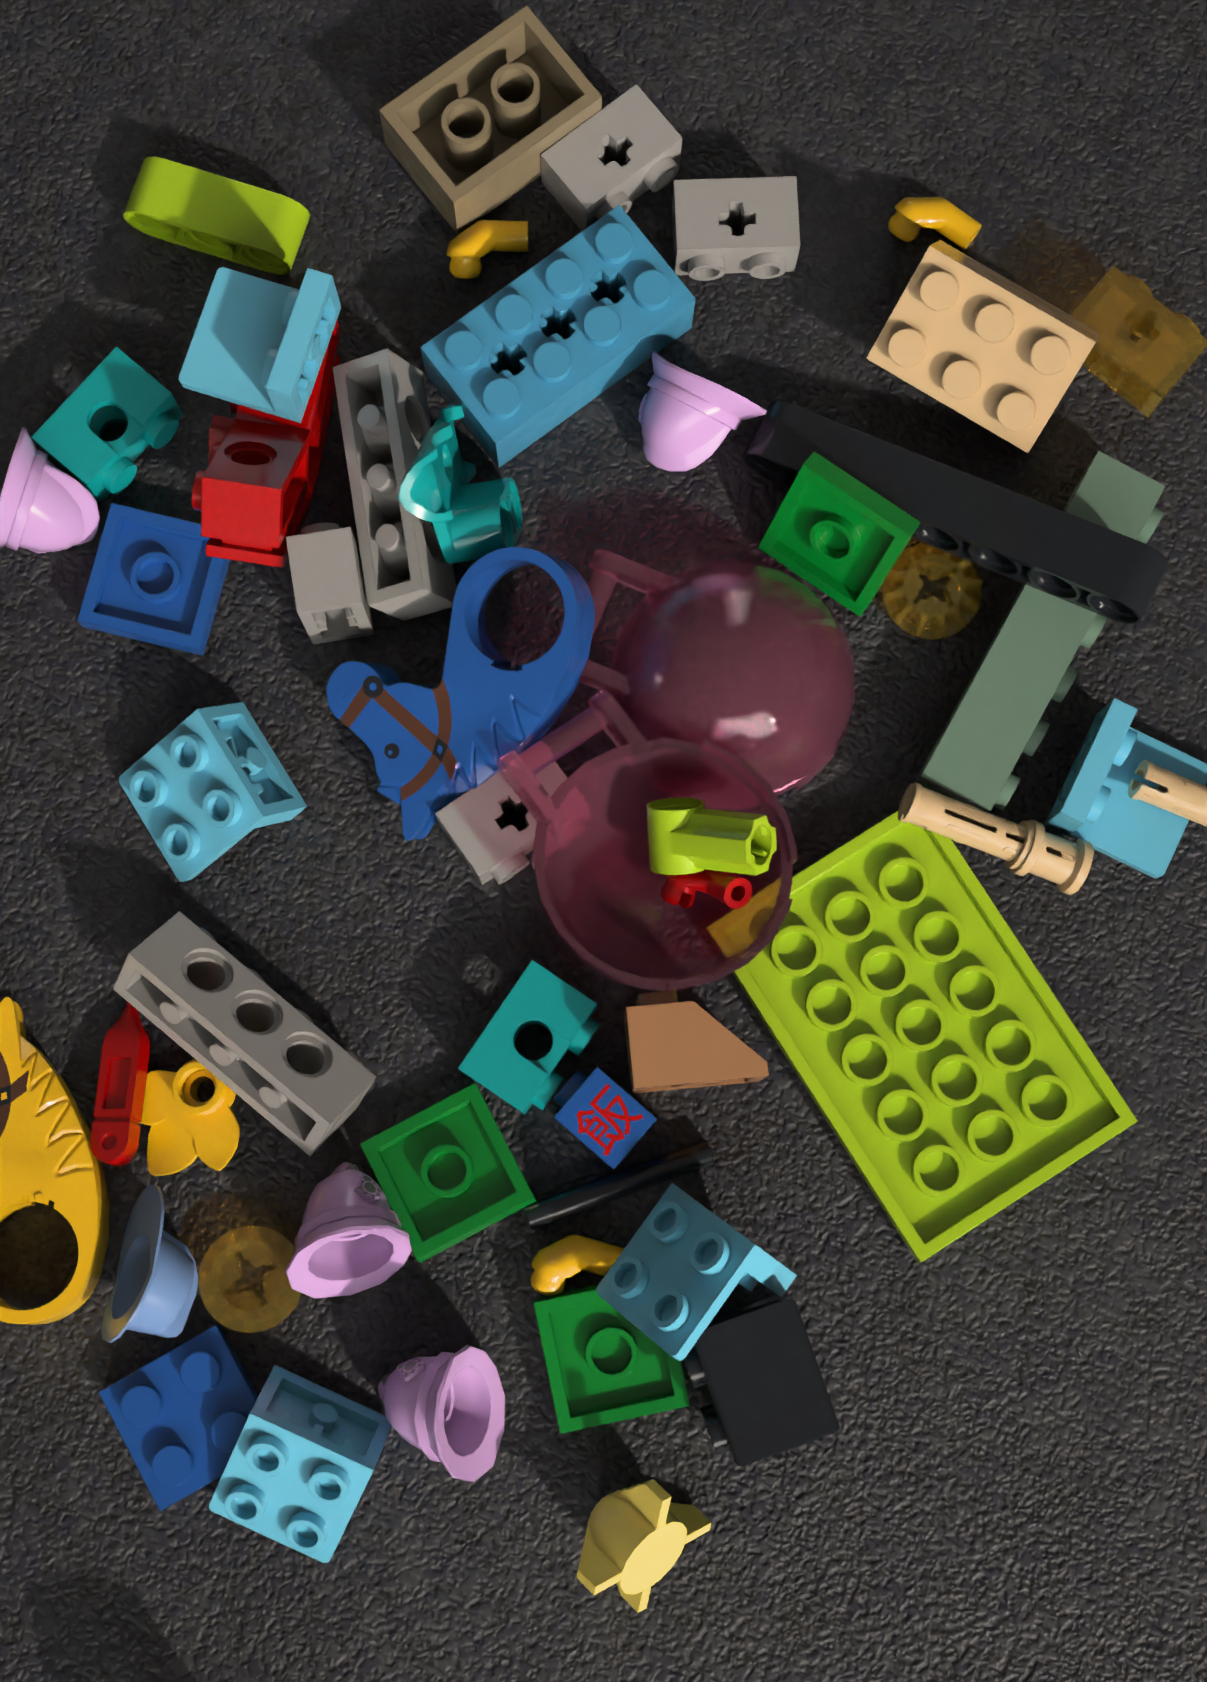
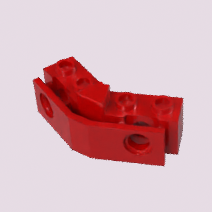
M338 319L301 423L230 402V409L232 413H236V418L213 415L212 424L209 427V465L205 471L199 470L196 473L192 489V507L194 510L201 511V536L209 537L206 544V556L283 568L288 557L286 537L299 534L311 509L320 477L336 391L333 367L341 364V357L337 355L341 335Z

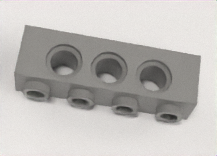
M389 349L334 366L333 374L367 604L403 621L451 608L456 592L453 564L446 562L432 522L425 521L408 512L398 500L399 487L404 474L417 456L423 438L431 428L423 372Z
M180 911L128 953L113 990L309 1156L357 1109L376 1079V1076L363 1066L356 1055L339 1046L314 1025L306 1013L289 1004L270 988L256 971L245 967L220 946L207 930L195 925Z

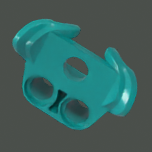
M451 404L440 410L435 424L424 436L417 456L405 472L398 493V500L408 512L425 521L432 522L443 556L449 564L477 560L492 551L506 547H515L523 526L520 497L512 477L469 484L477 472L475 465L464 461L460 454L454 420L463 418L464 413L462 405Z

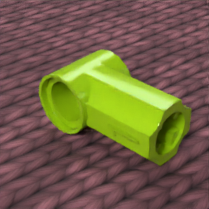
M688 797L664 798L647 803L650 871L664 875H685L706 869L755 876L768 871L770 860L777 848L776 828L769 824L766 815L705 809V801Z

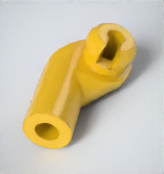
M905 197L895 205L894 208L897 212L888 222L890 232L905 242L916 239L923 227L935 229L963 250L969 247L982 227L981 223L942 197Z
M480 220L475 222L448 244L446 255L451 258L449 264L451 274L456 278L463 279L478 277L482 269L481 257L491 251L528 252L529 222Z
M569 1235L538 1251L531 1263L535 1269L530 1278L531 1285L541 1294L555 1296L563 1292L566 1278L580 1271L604 1277L625 1248L580 1235Z

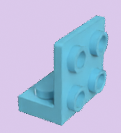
M225 267L219 268L215 274L179 374V381L182 387L301 423L341 309L333 276L307 268L299 290Z
M1114 698L1096 714L1044 825L1074 840L1084 839L1089 841L1093 845V849L1150 877L1159 878L1165 874L1189 820L1141 800L1129 798V783L1131 779H1134L1153 788L1157 787V783L1134 773L1138 765L1147 759L1157 766L1205 786L1207 783V764L1130 727L1138 709Z
M243 702L196 709L119 777L120 785L180 882L192 880L253 829L292 820L308 807Z
M671 1183L596 1288V1293L666 1353L681 1361L690 1352L738 1283L752 1292L757 1283L760 1282L782 1297L797 1275Z
M274 1365L247 1418L209 1503V1509L220 1516L322 1563H328L375 1469L392 1425L385 1415Z

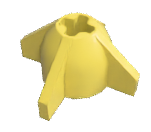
M654 1479L609 1493L596 1504L588 1519L576 1578L593 1595L616 1584L620 1595L639 1613L647 1608L651 1586L660 1581L673 1567L681 1555L685 1544L710 1531L711 1521L694 1505L670 1503L672 1496Z

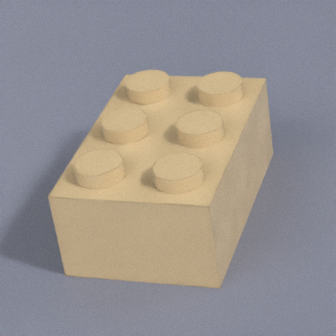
M939 240L927 249L866 359L1029 453L1101 333Z

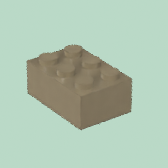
M525 6L379 109L385 145L457 235H459L540 177V155L602 110V96L530 8Z

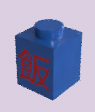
M598 1067L588 1078L578 1070L553 1099L562 1107L554 1116L555 1120L613 1170L657 1120Z

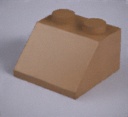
M677 991L637 995L636 1006L626 1007L624 1027L631 1094L753 1083L769 1076L766 1060L694 1001L678 1002Z

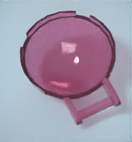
M595 550L589 564L594 572L588 584L595 608L593 635L617 582L645 593L646 596L635 607L620 632L611 669L587 660L579 682L611 695L612 711L626 741V749L656 782L682 797L701 799L706 804L713 806L760 805L764 799L780 795L794 787L798 790L807 784L832 759L847 733L855 703L854 659L846 633L831 608L808 585L780 569L750 561H716L688 568L674 576H668L610 551Z
M601 690L589 698L588 709L520 754L511 750L497 760L503 777L537 821L531 860L542 909L558 938L582 963L610 980L642 990L680 991L710 984L747 965L772 941L789 912L793 899H789L792 886L793 864L798 860L788 815L770 784L746 760L704 737L701 744L666 737L647 741L615 698L606 690ZM604 729L616 745V748L585 762L560 784L554 794L550 796L535 775ZM688 797L705 801V809L767 816L769 824L776 828L777 848L770 860L768 871L756 876L737 873L747 879L752 885V896L744 907L732 909L713 896L700 891H696L693 905L686 909L678 904L674 906L662 899L660 891L667 878L663 876L664 874L650 871L647 803L664 798Z

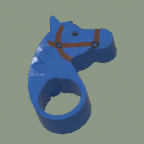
M506 547L484 555L471 565L460 580L454 595L443 676L438 686L403 683L398 674L389 666L371 662H344L330 676L326 686L328 706L334 716L360 737L371 750L375 761L376 773L381 781L377 791L401 805L402 829L406 841H411L415 838L418 840L425 838L437 820L435 813L471 788L474 790L512 760L537 744L558 719L576 690L589 657L595 621V608L586 581L565 560L530 548ZM537 565L555 580L561 591L565 612L563 627L557 641L546 654L522 666L516 664V668L513 669L511 668V661L497 651L488 636L485 624L486 604L492 589L504 575L522 566Z

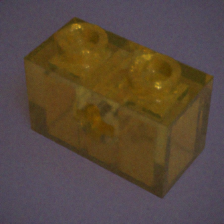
M1114 265L1071 313V316L1101 333L1082 366L1147 418L1150 417L1207 348V339L1200 334L1198 326L1190 318L1181 313L1170 311L1152 296L1151 290L1142 280L1133 275H1125ZM1134 334L1138 336L1140 339L1137 342L1131 340L1129 337H1131V335Z

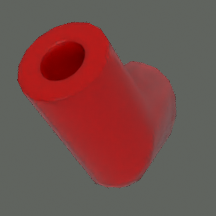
M705 869L692 874L663 875L667 880L660 891L664 901L674 906L678 904L684 909L693 905L696 891L707 893L732 909H739L749 902L752 896V885L747 879L737 873Z

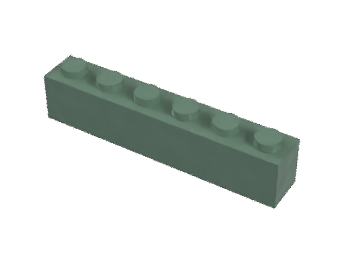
M1098 451L1083 472L1063 511L1146 544L1164 514V511L1155 507L1165 485ZM1022 584L915 782L921 784L922 787L973 805L983 811L989 812L992 807L1002 811L1020 781V777L1011 772L1021 753L1023 752L1031 757L1049 728L1050 724L1040 719L1051 699L1061 703L1079 670L1069 665L1079 646L1088 650L1091 648L1101 632L1107 617Z

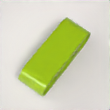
M153 156L146 157L143 160L124 210L123 218L132 227L149 236L268 273L287 275L291 272L310 219V213L302 204L282 194Z

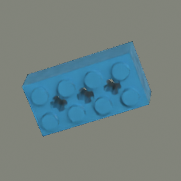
M618 205L420 347L425 375L449 405H462L464 417L460 418V420L497 467L500 468L650 359L653 350L658 353L690 330L693 323L696 298L624 209ZM559 334L566 335L569 338L563 339ZM507 369L518 370L520 373L513 376Z

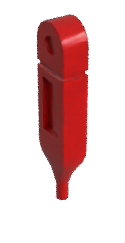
M126 1001V1008L104 1037L93 1115L95 1121L92 1122L90 1149L93 1155L98 1160L116 1167L126 1165L137 1153L141 1129L139 1122L142 1121L150 1055L148 1034L143 1027L138 1010L128 1001Z

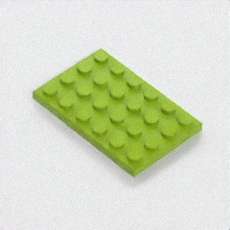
M898 811L707 931V935L917 1262L925 1261L1138 1122L953 841L911 823L899 821Z

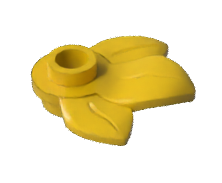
M196 1059L185 1063L177 1072L155 1070L147 1074L142 1121L139 1123L151 1126L148 1133L147 1165L149 1174L153 1176H164L180 1172L190 1166L197 1157L210 1168L221 1171L233 1157L238 1147L240 1127L231 1109L236 1093ZM211 1079L215 1086L214 1094L208 1101L200 1102L197 1097V1089L203 1081Z

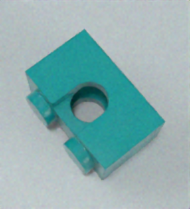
M115 347L31 438L42 452L48 454L47 459L62 472L79 481L90 491L96 501L101 504L111 493L118 494L131 483L137 473V466L133 462L149 445L154 449H159L172 439L179 426L178 420L183 416V413L173 394L118 347ZM116 423L128 424L125 433L119 439L114 441L101 440L104 431L109 426Z
M532 960L458 1069L524 1115L532 1104L543 1110L564 1079L554 1072L568 1050L580 1056L599 1028L600 1024L591 1018L597 1009V1003ZM529 1025L543 1026L550 1031L553 1037V1045L550 1052L538 1060L526 1059L516 1050L515 1042L517 1035L523 1028Z

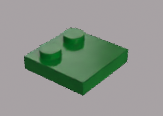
M814 451L802 465L758 549L861 617L921 522Z
M476 1083L360 1143L392 1211H395L401 1222V1228L409 1234L412 1251L416 1260L420 1263L536 1201Z
M598 1285L562 1292L555 1296L547 1295L534 1298V1308L560 1434L690 1406L681 1361L666 1353L596 1293Z

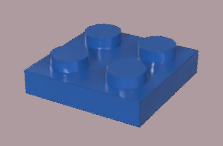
M111 503L77 621L84 628L204 656L230 560L206 556V544L209 537L201 536V524Z
M221 1324L215 1325L99 1392L160 1511L222 1476L247 1418L258 1398V1394Z

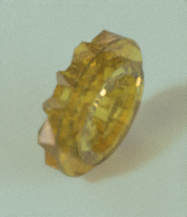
M920 542L903 550L882 584V598L889 616L902 630L919 638L941 639L958 633L973 619L980 607L983 580L978 577L972 562ZM920 574H925L932 581L940 576L944 578L949 574L950 578L942 592L947 600L946 602H940L938 598L932 596L927 600L922 599L916 604L913 603L923 586V581L919 577Z
M256 1225L239 1227L220 1236L209 1247L203 1257L198 1278L201 1299L211 1316L223 1326L245 1333L265 1331L285 1320L298 1306L302 1294L292 1289L285 1270L295 1253V1247L281 1232ZM240 1252L244 1260H249L254 1268L263 1265L270 1266L273 1263L277 1266L276 1269L269 1272L270 1276L262 1282L265 1290L263 1295L267 1301L266 1305L261 1296L257 1297L251 1289L242 1292L236 1291L232 1294L228 1293V1289L236 1285L235 1281L243 1276V1270L240 1266L242 1261L238 1255Z

